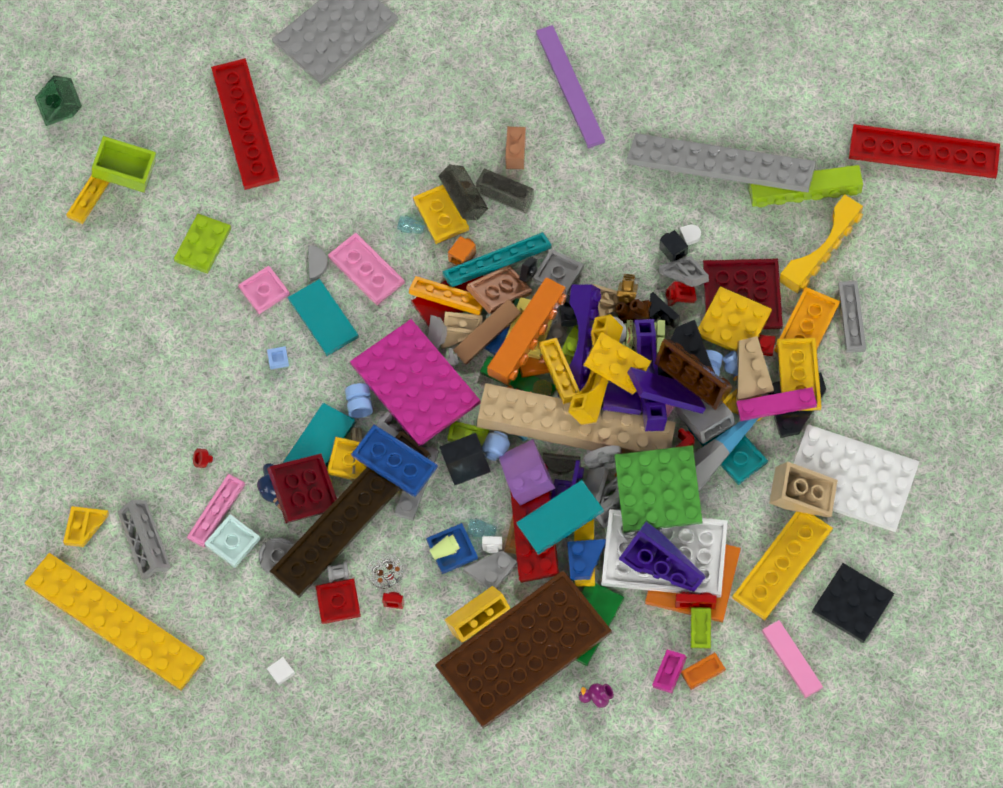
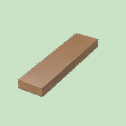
M508 299L453 351L467 365L522 313Z

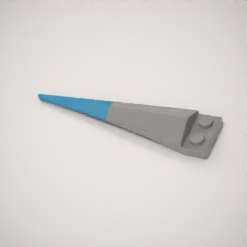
M759 418L738 422L694 453L699 492Z

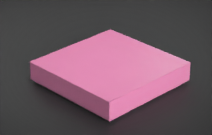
M269 265L238 285V288L258 314H261L290 295L288 289Z

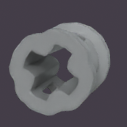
M347 562L341 565L327 566L330 582L341 578L349 579Z

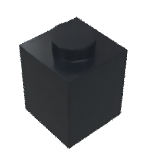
M675 230L671 233H665L660 238L659 249L670 262L680 260L688 254V245Z

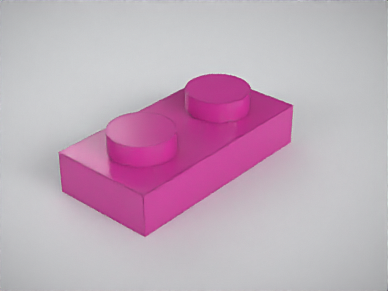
M666 650L653 681V688L673 693L687 659L685 654Z

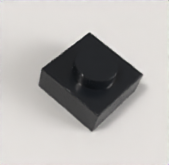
M530 257L522 264L519 280L527 282L531 277H534L537 272L536 258Z

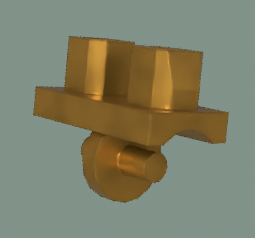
M624 274L622 282H619L617 291L619 302L627 304L635 300L638 284H634V274Z

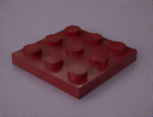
M322 454L267 468L286 524L321 515L337 499Z

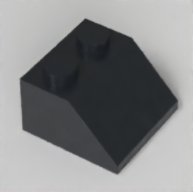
M476 433L439 446L455 486L491 472Z

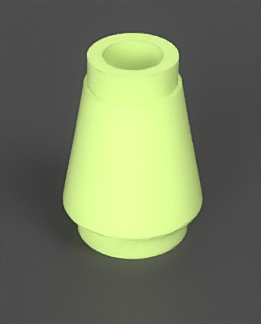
M447 535L429 550L436 560L457 553L460 547L453 535L449 537Z

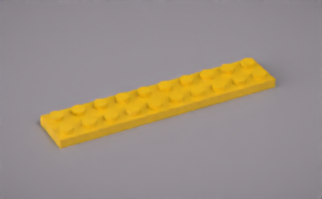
M51 553L47 554L25 582L27 587L180 691H182L205 661V657Z

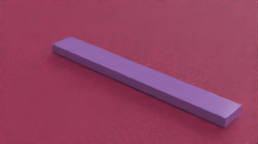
M553 25L536 30V35L587 147L591 148L605 143V138Z

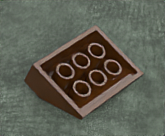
M669 339L662 341L654 364L713 409L717 410L732 390L733 386H731L730 382L715 374L711 367L703 365L695 355H690L679 343H674Z

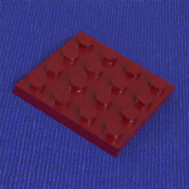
M778 258L703 260V270L709 275V282L704 283L705 314L718 289L723 287L772 309L763 330L783 328Z

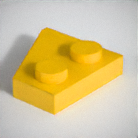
M71 506L63 540L64 545L84 547L108 518V510Z

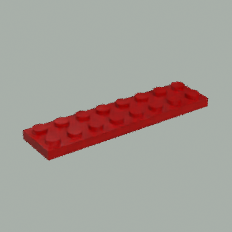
M246 58L212 66V73L244 190L280 181Z
M853 124L849 159L996 179L1000 143Z

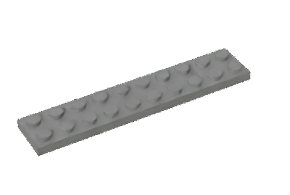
M635 133L627 157V164L801 192H809L816 167V161L638 133Z

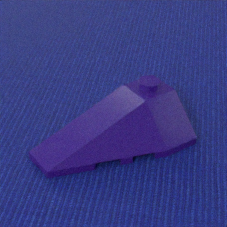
M647 522L643 524L619 557V560L634 571L648 573L656 579L662 578L670 581L673 585L695 592L706 577L673 543Z

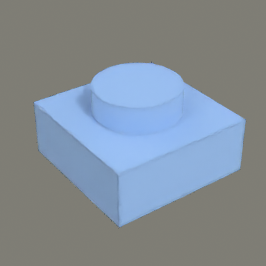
M286 346L267 350L271 370L289 366Z

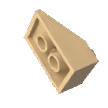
M785 462L775 467L769 504L786 510L832 517L838 480L796 464Z

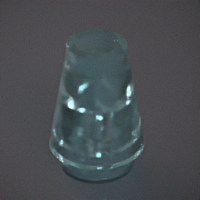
M400 215L397 230H401V233L423 234L425 224L410 216Z
M470 518L467 534H470L471 537H495L497 526H493L478 518Z

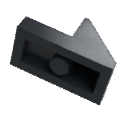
M652 292L650 294V302L652 303L649 307V319H654L655 322L661 317V320H665L666 325L675 328L679 324L680 315Z

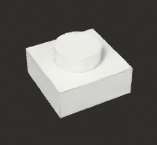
M482 536L483 551L488 553L501 551L503 548L502 537Z

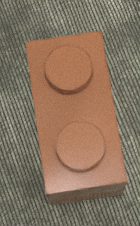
M507 126L506 169L524 170L526 127Z

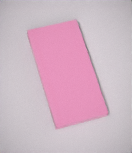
M354 233L328 254V258L376 305H379L405 283V280L357 233Z

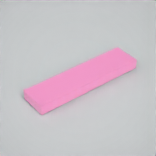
M228 474L188 534L187 539L204 548V543L215 532L245 486V482Z
M780 620L762 629L765 638L805 698L823 689L819 679Z

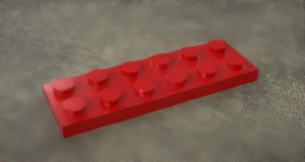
M510 490L519 581L523 583L556 576L559 574L556 544L538 555L516 524V522L551 500L550 491L520 506Z

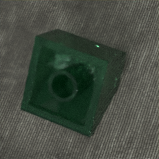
M53 75L35 96L45 126L73 117L82 107L72 79Z

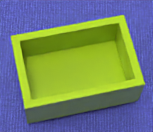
M103 136L92 165V177L145 193L156 162V152Z

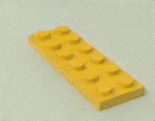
M796 511L734 593L732 599L763 620H766L830 535L833 527L813 514Z

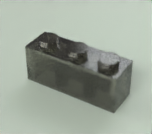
M449 164L439 174V179L463 219L478 220L488 210L487 205L464 166Z
M485 168L476 181L477 194L525 214L534 200L533 188Z

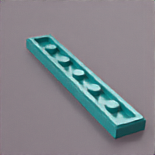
M542 232L442 271L443 277L450 287H455L552 248V245Z

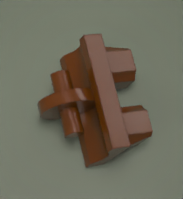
M635 299L627 304L618 302L615 312L623 323H627V320H633L634 322L635 320L649 319V307L652 302L649 300L640 301L639 299Z

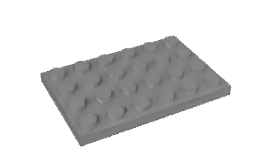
M319 0L273 37L272 42L321 85L398 21V16L379 0Z

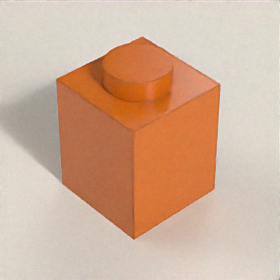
M460 236L448 251V261L455 265H460L472 260L476 254V244L471 239H465Z

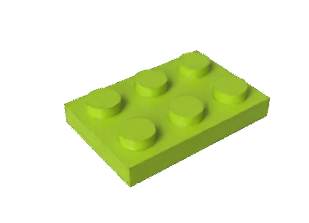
M197 213L174 257V262L208 274L232 229L231 225Z

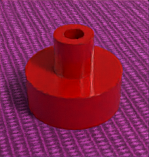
M197 448L195 450L193 464L196 468H205L208 463H212L213 456L209 455L207 449Z

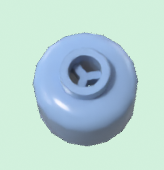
M500 431L489 433L482 446L483 452L486 454L485 457L496 461V459H499L500 456H503L508 451L510 441L508 436Z

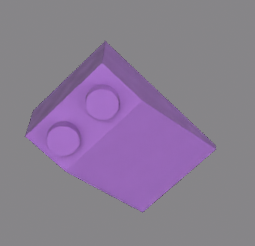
M533 439L499 457L506 481L513 497L520 506L555 489Z

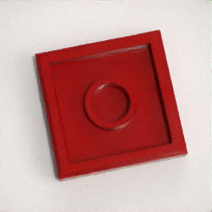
M354 578L315 585L322 624L361 617Z

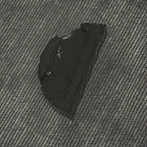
M542 452L544 464L547 465L552 473L558 475L569 474V472L575 469L576 460L581 461L580 456Z

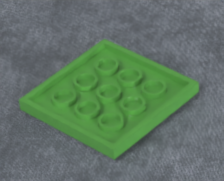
M693 445L615 455L624 533L639 531L645 522L656 529L703 524Z

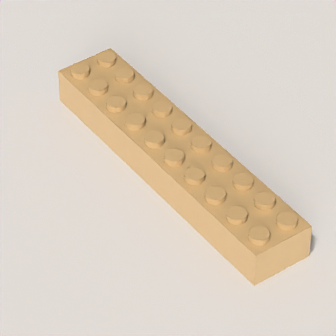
M485 383L476 427L590 451L615 445L620 446L622 454L667 449L672 446L676 422L667 420L664 431L645 432L643 415L602 410L601 407L597 422L581 425L568 412L570 403L563 404L560 398Z

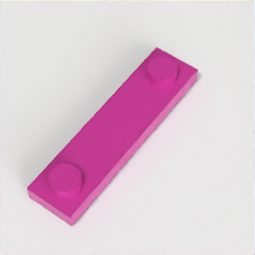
M813 387L736 401L740 421L817 407Z

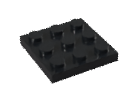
M842 563L812 609V613L864 643L895 593Z

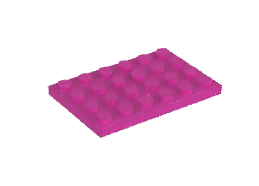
M412 319L350 361V365L418 445H423L481 404L476 394Z

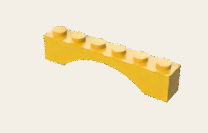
M844 194L834 207L832 215L833 228L826 241L811 254L791 260L780 273V283L797 294L801 289L804 290L809 285V279L812 275L815 277L820 271V265L823 262L827 263L830 259L832 250L839 248L842 243L841 239L851 233L853 224L860 222L863 217V205Z
M611 314L595 317L591 330L592 345H594L601 332L618 342L620 341L623 327ZM592 370L585 386L572 396L568 410L581 425L597 422L608 384L606 378Z

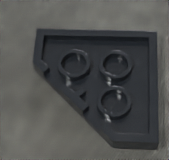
M692 320L677 326L670 340L682 345L686 352L690 355H695L703 365L713 369L696 321ZM657 366L658 375L672 378L669 374H667L665 371H663L661 368Z
M820 372L819 383L822 398L826 393V386ZM780 381L772 383L774 391L767 395L781 393ZM814 410L774 415L780 438L800 434Z

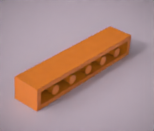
M547 277L544 279L488 365L489 376L506 385L511 380L514 381L516 379L519 367L521 365L524 366L528 360V353L536 348L538 344L537 339L540 335L545 334L548 328L547 324L556 317L559 305L565 303L567 299L565 286Z

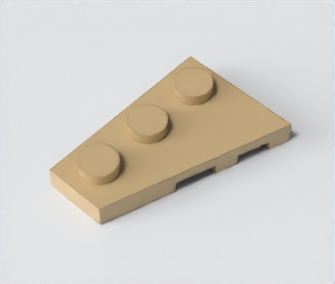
M758 337L740 340L737 351L738 377L736 401L772 393L774 388Z

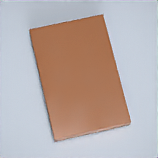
M510 265L467 284L466 287L489 314L495 312L508 299L514 303L516 298H525L532 293V289L525 282L519 280L520 276Z

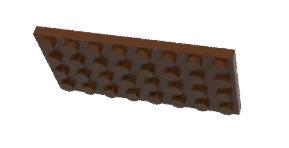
M561 571L437 662L435 667L484 729L612 634V630L567 574Z

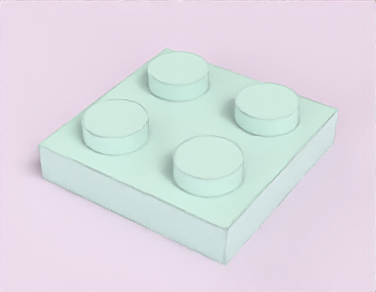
M230 514L204 544L236 568L259 542L260 536Z

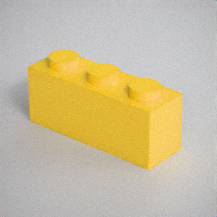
M491 586L444 619L453 636L463 643L511 608L504 595L494 586Z

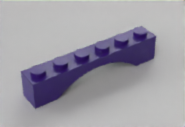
M572 284L569 301L578 323L577 348L569 367L579 390L585 386L591 372L583 364L593 347L591 330L595 317H599L598 305L601 300V292L599 288L592 284Z
M654 319L635 320L632 330L634 351L651 361L646 370L647 372L658 374L657 365L654 364L657 358ZM640 397L645 432L664 431L667 422L665 404Z

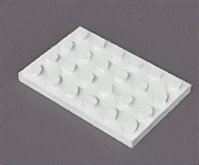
M808 424L794 464L838 480L833 506L834 512L896 532L920 461Z
M609 509L601 586L671 593L691 592L692 594H701L708 592L721 597L728 521L702 518L703 524L657 529L706 576L695 592L673 585L670 581L662 578L656 579L648 573L634 571L619 560V557L638 531L624 533L621 510Z

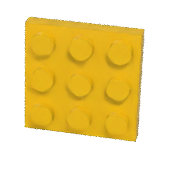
M720 287L698 329L702 339L737 353L740 340L759 337L772 309Z

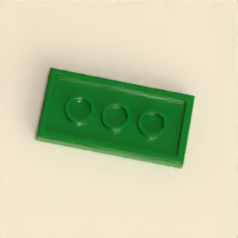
M595 583V586H585L582 594L605 623L610 626L624 597ZM601 642L575 661L588 666Z

